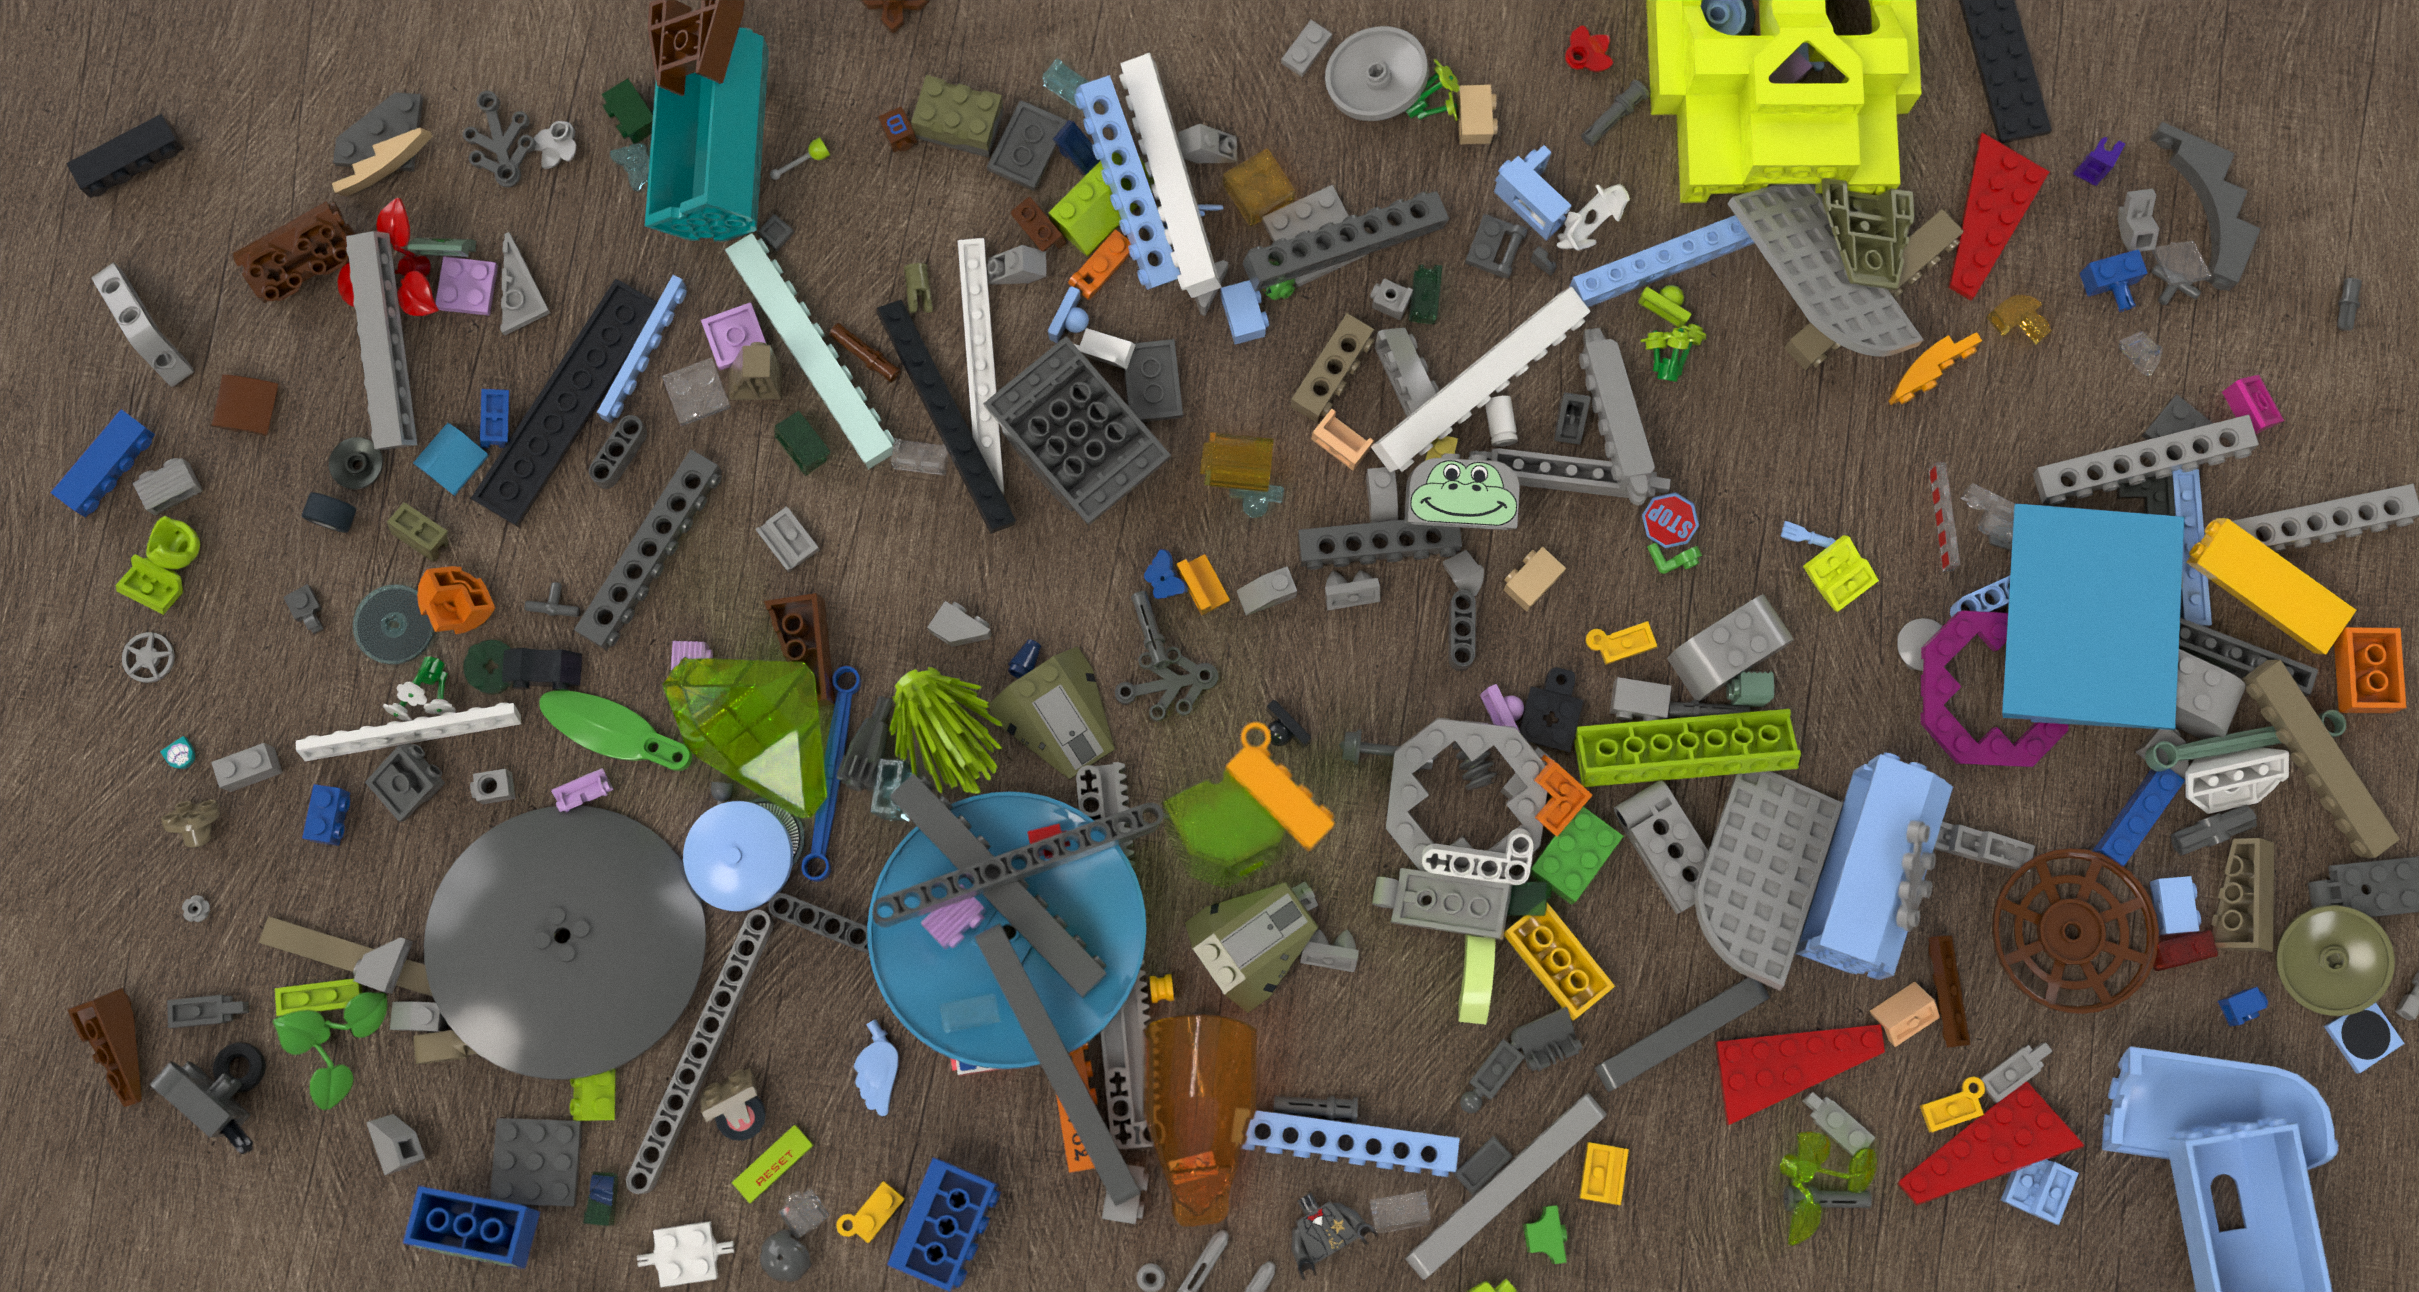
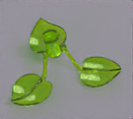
M1813 1131L1797 1133V1156L1789 1153L1784 1156L1780 1164V1172L1792 1178V1185L1798 1187L1806 1196V1199L1800 1200L1794 1209L1788 1245L1794 1246L1811 1237L1817 1230L1821 1220L1820 1204L1813 1202V1196L1802 1183L1809 1182L1816 1172L1849 1179L1848 1190L1853 1193L1862 1192L1871 1184L1876 1173L1877 1154L1873 1149L1868 1147L1859 1149L1850 1161L1849 1173H1841L1822 1168L1820 1165L1827 1160L1830 1153V1140L1826 1135Z

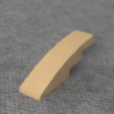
M417 128L373 145L375 156L352 164L355 175L333 182L334 192L347 197L385 178L411 159L433 137L432 133L428 130Z

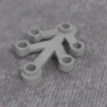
M1913 820L1910 821L1907 828L1908 843H1914L1913 853H1905L1903 855L1902 868L1905 872L1906 881H1901L1899 886V897L1901 898L1902 905H1900L1897 912V926L1909 932L1919 924L1920 912L1917 909L1922 898H1929L1931 896L1932 882L1922 880L1926 869H1934L1936 861L1934 853L1923 852L1921 856L1922 842L1929 840L1930 827L1925 825L1924 822Z

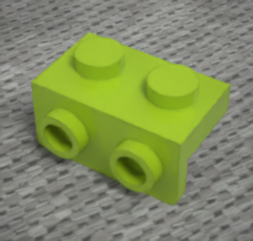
M134 554L131 557L132 567L115 585L116 590L164 615L183 593L181 577L171 569L166 570L155 565L148 558H142Z
M615 1069L594 1076L570 1079V1084L574 1087L573 1098L570 1101V1113L573 1115V1121L615 1120Z

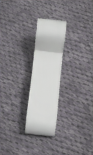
M1519 828L1509 834L1505 853L1430 844L1423 849L1422 865L1424 869L1433 874L1521 885L1528 880L1530 875L1533 840L1527 830ZM1523 837L1528 840V844L1523 849H1517L1513 846L1515 839ZM1433 853L1438 854L1439 859L1436 860V864H1432L1430 860ZM1446 854L1450 855V856H1449V864H1450V866H1446V861H1445V860H1447ZM1458 857H1466L1469 860V864L1464 868H1459L1455 866L1454 861ZM1485 861H1494L1497 864L1496 868L1491 872L1484 871L1481 866ZM1512 865H1522L1524 867L1522 874L1518 876L1510 874L1509 869Z

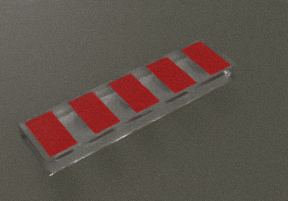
M1936 462L1929 468L1942 569L1943 572H1950L1960 565L1947 467L1945 462Z

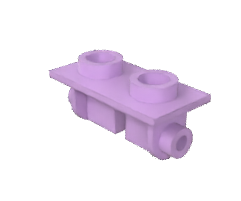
M603 768L556 787L551 791L557 800L558 810L567 813L569 809L577 807L586 801H591L602 795L607 796V792L614 789Z

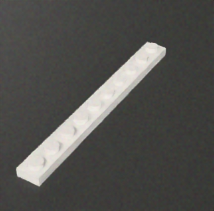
M984 238L958 240L972 433L1002 494H1004L999 423L983 404L997 393Z

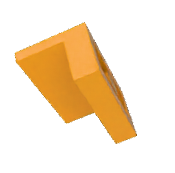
M1205 554L1190 562L1185 559L1177 563V571L1180 577L1187 583L1188 592L1201 616L1230 601Z

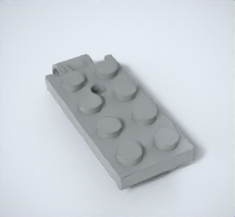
M1405 868L1400 869L1399 881L1387 877H1377L1372 905L1394 908L1391 923L1503 940L1512 889L1510 884L1433 874ZM1425 896H1431L1432 902L1429 905H1424L1422 902Z

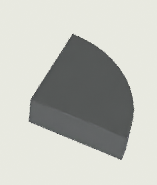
M1538 246L1533 252L1530 262L1552 276L1557 269L1555 261L1550 262L1546 258L1548 252Z

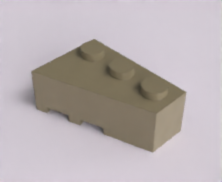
M753 342L751 346H743L729 369L728 400L781 399L782 368L770 345L763 342Z

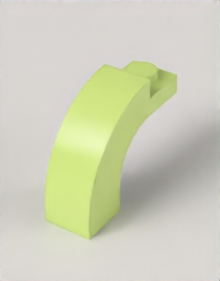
M1465 934V960L1459 998V1022L1487 1023L1493 985L1495 939Z

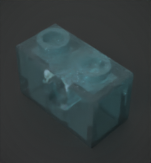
M879 759L871 813L883 820L909 822V818L889 796L912 775L911 764L904 760Z

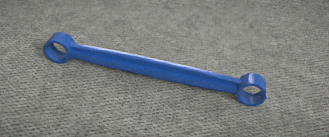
M850 666L838 668L832 678L833 685L838 693L823 764L811 854L803 859L801 865L803 874L814 882L825 880L831 872V864L826 858L840 786V780L837 779L836 775L842 758L845 755L852 695L859 691L862 684L860 675ZM845 672H852L856 676V684L849 690H844L837 684L839 677ZM813 858H820L826 863L824 873L817 877L810 876L807 871V865Z

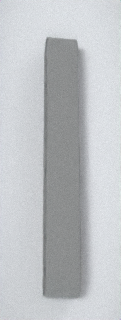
M1586 1093L1405 1257V1260L1423 1280L1428 1278L1598 1124L1607 1113L1589 1093Z

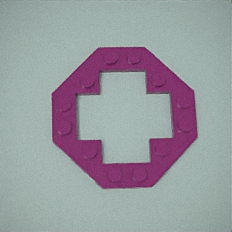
M1958 611L1921 647V659H1923V675H1921L1923 712H1921V725L1956 764L2033 767L2069 730V724L2035 722L2012 744L1998 727H1993L1977 743L1944 706L1961 688L1960 684L1944 666L1976 634L1992 651H1998L2007 642L2008 613Z

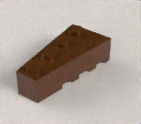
M814 593L764 601L772 619L771 623L774 631L777 633L781 651L787 661L789 673L800 703L808 708L834 705L835 698L825 599Z

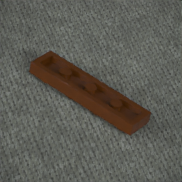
M1952 935L1929 937L1928 952L1933 963V981L1937 986L1938 1009L1943 1022V1038L1946 1041L1947 1048L1971 1045Z

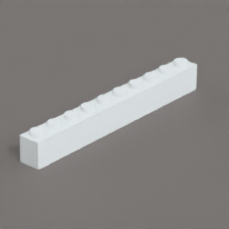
M1150 53L1120 63L1123 74L1119 75L1123 88L1129 91L1126 101L1130 111H1134L1136 116L1132 118L1136 132L1141 133L1142 139L1138 140L1143 155L1147 154L1148 157L1145 167L1149 177H1153L1155 184L1151 185L1156 200L1160 199L1161 202L1158 212L1162 222H1166L1168 226L1164 233L1168 244H1173L1174 247L1171 257L1175 267H1179L1181 274L1177 275L1182 291L1187 290L1191 298L1222 288L1157 66Z
M1572 286L1560 292L1378 440L1371 448L1389 472L1400 469L1401 472L1414 463L1412 458L1417 453L1421 456L1433 447L1431 443L1437 437L1441 440L1453 430L1450 426L1455 422L1461 424L1472 415L1470 412L1475 406L1480 408L1490 401L1489 394L1494 390L1498 393L1510 384L1508 379L1511 376H1520L1529 368L1527 363L1532 359L1536 362L1548 353L1546 348L1550 344L1556 346L1567 337L1564 334L1570 328L1574 331L1585 323L1583 317L1590 313V310Z

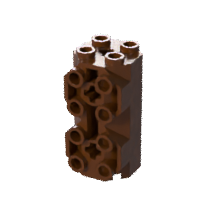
M326 201L232 253L236 265L244 267L242 269L244 279L259 299L261 298L263 303L275 300L282 301L298 292L302 282L316 274L328 275L346 265L349 259L346 250V236L356 234L350 224L345 223L342 218L343 215L335 202L329 204Z

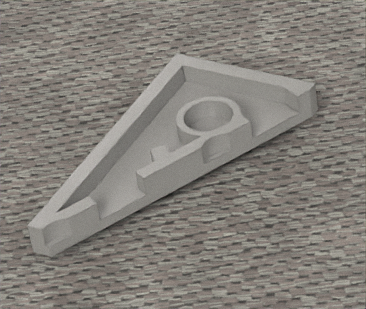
M509 232L504 234L505 240L503 242L504 269H502L503 297L501 299L503 316L500 329L504 336L550 314Z

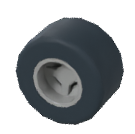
M311 492L301 516L305 520L319 526L347 533L357 509L339 499Z

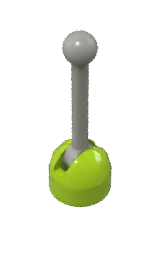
M819 137L811 142L807 154L779 170H772L770 176L772 179L777 180L781 174L811 157L816 160H823L830 156V153Z

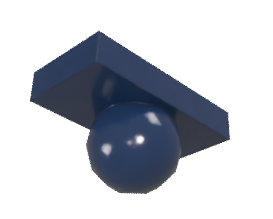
M1068 120L1052 139L1059 147L1060 153L1069 159L1082 175L1086 176L1100 161L1094 155L1093 144L1074 121Z

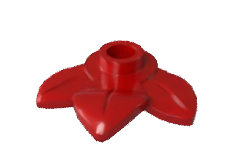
M1584 25L1576 28L1570 36V47L1565 54L1566 63L1573 69L1587 68L1593 72H1601L1610 68L1613 60L1605 55L1610 36L1600 34L1589 36L1588 30ZM1579 55L1581 56L1582 60H1575L1573 56Z

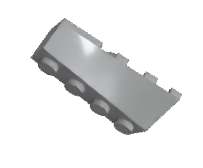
M1406 328L1378 331L1374 348L1408 417L1439 392L1434 380H1429L1426 373L1429 371L1427 363L1423 357L1419 358L1415 350L1418 348L1416 340L1412 334L1408 335Z

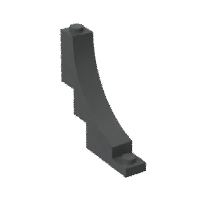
M2161 122L2153 131L2150 141L2155 142L2160 148L2173 150L2168 163L2177 169L2192 186L2203 205L2208 219L2211 235V257L2205 281L2211 283L2216 289L2229 291L2239 283L2261 228L2237 218L2248 191L2224 181L2235 153Z

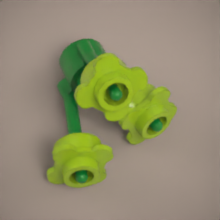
M1688 324V327L1682 325L1681 328H1673V332H1658L1654 330L1652 333H1648V338L1640 340L1646 343V350H1654L1653 371L1658 372V379L1678 382V377L1682 375L1683 366L1692 344L1699 346L1702 340H1706L1703 328L1699 327L1698 324ZM1667 345L1673 347L1671 359L1663 358V362L1660 363V349L1667 348ZM1684 349L1680 360H1677L1679 350Z

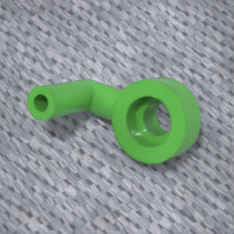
M1657 542L1647 547L1661 574H1666L1681 566L1687 570L1699 564L1698 558L1702 556L1698 546L1666 561Z

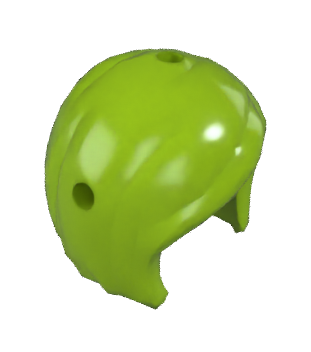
M164 516L156 522L147 543L146 556L152 563L162 568L173 570L184 568L197 557L200 550V540L196 531L186 523Z

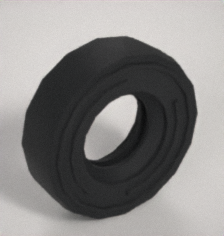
M241 1042L227 1045L219 1051L213 1064L215 1080L222 1073H225L231 1078V1081L237 1079L241 1082L242 1086L237 1093L250 1091L256 1087L264 1077L266 1069L265 1058L260 1050L251 1044ZM241 1056L247 1059L250 1068L246 1076L238 1079L231 1075L229 1067L232 1060Z

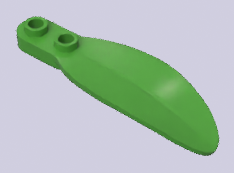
M564 690L550 691L540 698V709L548 721L571 740L591 751L620 760H649L673 771H683L691 764L692 753L688 747L658 734L644 718L618 703L590 694ZM654 744L659 745V748L656 752L651 751V748ZM678 754L683 755L680 762L675 761V757Z

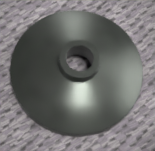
M352 437L340 442L333 449L329 458V471L332 478L339 485L347 489L357 490L370 486L380 476L383 468V457L380 449H374V443L362 437ZM362 462V468L355 470L356 463Z

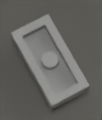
M1310 20L1283 56L1281 63L1303 77L1332 38V33Z

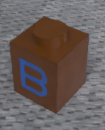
M902 106L878 116L880 126L893 153L906 151L913 144L917 143L915 133Z

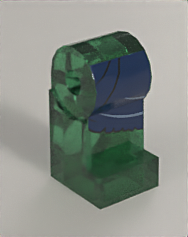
M593 1172L583 1224L614 1226L618 1191L617 1173Z

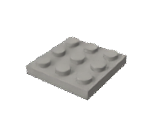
M1330 185L1263 216L1262 222L1272 241L1275 242L1281 238H1286V240L1295 238L1297 234L1306 230H1310V232L1319 230L1321 226L1333 222L1334 225L1341 223L1349 216L1333 185ZM1344 235L1340 236L1342 240L1350 242V239ZM1317 243V246L1320 249H1327L1325 245ZM1292 251L1296 257H1303L1300 252ZM1366 255L1297 277L1294 284L1296 288Z

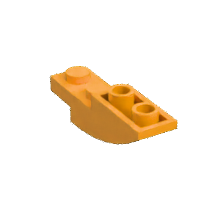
M1976 332L1955 344L1948 335L1931 346L1901 377L1888 402L1890 405L1900 402L1901 405L1905 404L1915 397V392L1921 389L1923 392H1927L1937 386L1938 383L1936 381L1943 374L1941 371L1954 365L1955 362L1953 360L1960 356L1966 359L1977 352L1976 347L1982 342L1979 334Z

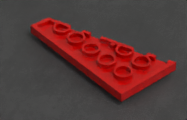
M2026 1081L1942 1146L1897 1184L1917 1206L1963 1188L1972 1187L1980 1182L2057 1157L2060 1154L2083 1148L2084 1144Z

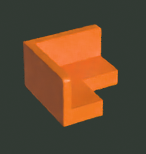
M1543 755L1541 759L1547 765L1534 781L1548 792L1552 798L1535 816V819L1552 834L1558 836L1592 797V794L1554 760Z

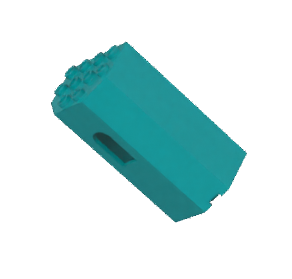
M739 27L722 84L707 79L695 72L686 75L685 94L680 96L657 86L656 82L645 227L686 240L700 241V238L714 237V241L722 242L757 231L769 50L764 36L753 33L752 29Z

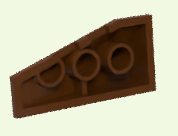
M123 988L67 1009L82 1042L89 1041L94 1049L95 1054H93L92 1058L96 1064L100 1063L108 1071L106 1079L122 1105L126 1107L141 1102L134 1014L131 1009V1000L124 993Z

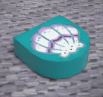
M182 736L160 751L166 762L177 769H186L195 760L194 748L185 736Z

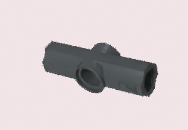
M2244 805L2224 814L2218 813L2196 822V825L2176 831L2171 834V844L2174 850L2182 856L2202 847H2210L2231 839V836L2252 829L2257 826V818L2254 811L2248 805Z

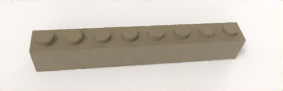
M1943 209L1909 237L1908 245L1904 247L1902 256L1904 264L1898 288L1895 290L1888 289L1895 300L1904 292L1901 289L1904 285L1908 283L1912 286L1923 276L1921 271L1926 266L1929 269L1933 268L1942 259L1939 256L1945 250L1950 253L1961 243L1958 238L1964 231ZM1810 322L1784 348L1806 371L1812 365L1817 368L1828 358L1825 354L1830 349L1837 351L1842 345L1828 338Z
M2266 660L2243 677L2242 681L2246 684L2247 693L2256 700L2261 708L2262 716L2272 724L2276 730L2277 738L2290 751L2292 761L2306 775V782L2320 796L2322 806L2330 811L2336 820V827L2350 841L2352 851L2360 857L2376 858L2400 840L2282 661Z

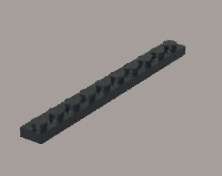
M902 300L877 307L876 313L990 534L1015 525L1016 519Z

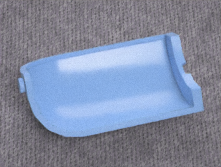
M2129 1047L2118 1063L2119 1069H2121L2119 1078H2113L2110 1085L2108 1098L2113 1099L2110 1115H2104L2102 1150L2170 1160L2166 1139L2174 1137L2175 1132L2188 1130L2193 1132L2192 1127L2210 1125V1127L2220 1126L2221 1122L2227 1121L2258 1123V1119L2275 1117V1119L2286 1118L2287 1123L2298 1124L2307 1170L2332 1160L2338 1151V1142L2334 1139V1127L2329 1107L2317 1089L2298 1074L2277 1067Z

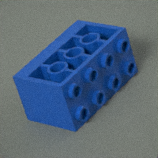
M933 1158L887 1265L949 1292L955 1290V1287H961L968 1272L963 1269L966 1261L973 1260L979 1244L974 1243L978 1233L984 1234L990 1218L986 1217L989 1207H995L1000 1197L1001 1191L997 1190L999 1184L939 1158ZM963 1192L966 1204H961L958 1207L954 1197ZM952 1219V1225L955 1226V1230L946 1233L943 1223ZM940 1246L941 1252L944 1255L936 1260L934 1259L932 1249Z

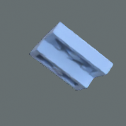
M2040 1161L2029 1167L2011 1172L2001 1201L2059 1225L2078 1173L2053 1161Z

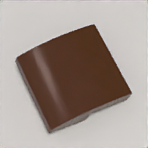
M223 374L211 426L235 432L241 430L267 436L278 383Z

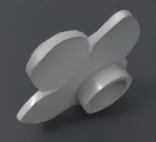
M557 121L551 125L550 129L541 130L533 138L536 142L535 150L543 151L542 167L544 169L555 167L560 163L561 159L570 162L574 157L577 145L573 140L575 129L570 123Z

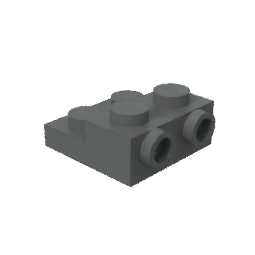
M411 743L398 745L365 781L399 822L406 821L422 802L429 801L445 784L440 778L442 771L433 764L429 765L423 758L425 756L424 750L420 746Z

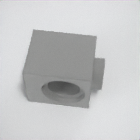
M500 769L473 774L474 782L470 783L472 797L476 798L477 802L489 804L515 799L511 771ZM495 780L497 788L493 793L488 794L486 786L489 782Z

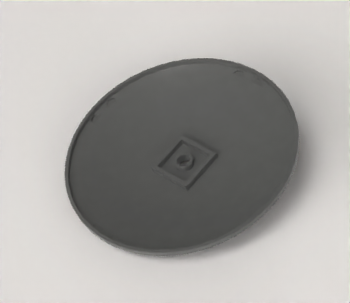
M557 806L547 807L515 816L495 826L473 842L454 862L444 876L429 910L424 938L425 968L433 998L442 1016L459 1038L477 1054L499 1067L528 1077L550 1080L585 1078L605 1073L636 1059L652 1048L678 1021L696 990L702 972L706 949V926L700 896L694 891L687 879L684 863L674 850L652 830L631 818L606 809L577 806L569 809V812L566 813L565 811L560 812ZM562 929H566L571 933L569 941L564 944L557 943L555 940L556 933Z

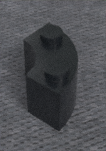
M515 648L504 650L502 682L513 684V688L519 690H528L530 686L552 687L554 691H569L570 686H580L582 654L563 649L538 650Z

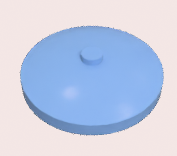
M726 802L709 809L693 824L684 845V869L691 887L710 905L728 911L752 910L768 903L785 886L793 865V846L785 825L767 808L751 802Z

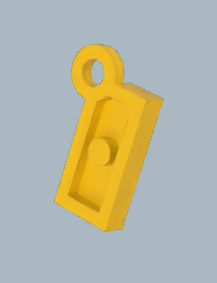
M1969 1077L1962 1083V1092L1920 1105L1929 1132L1984 1115L1978 1100L1985 1092L1983 1081L1977 1077ZM1971 1083H1975L1978 1086L1976 1093L1969 1091Z
M883 1181L855 1216L845 1214L838 1219L837 1231L845 1237L853 1236L856 1233L867 1243H870L904 1202L905 1198ZM845 1220H850L853 1223V1228L850 1231H846L843 1228Z

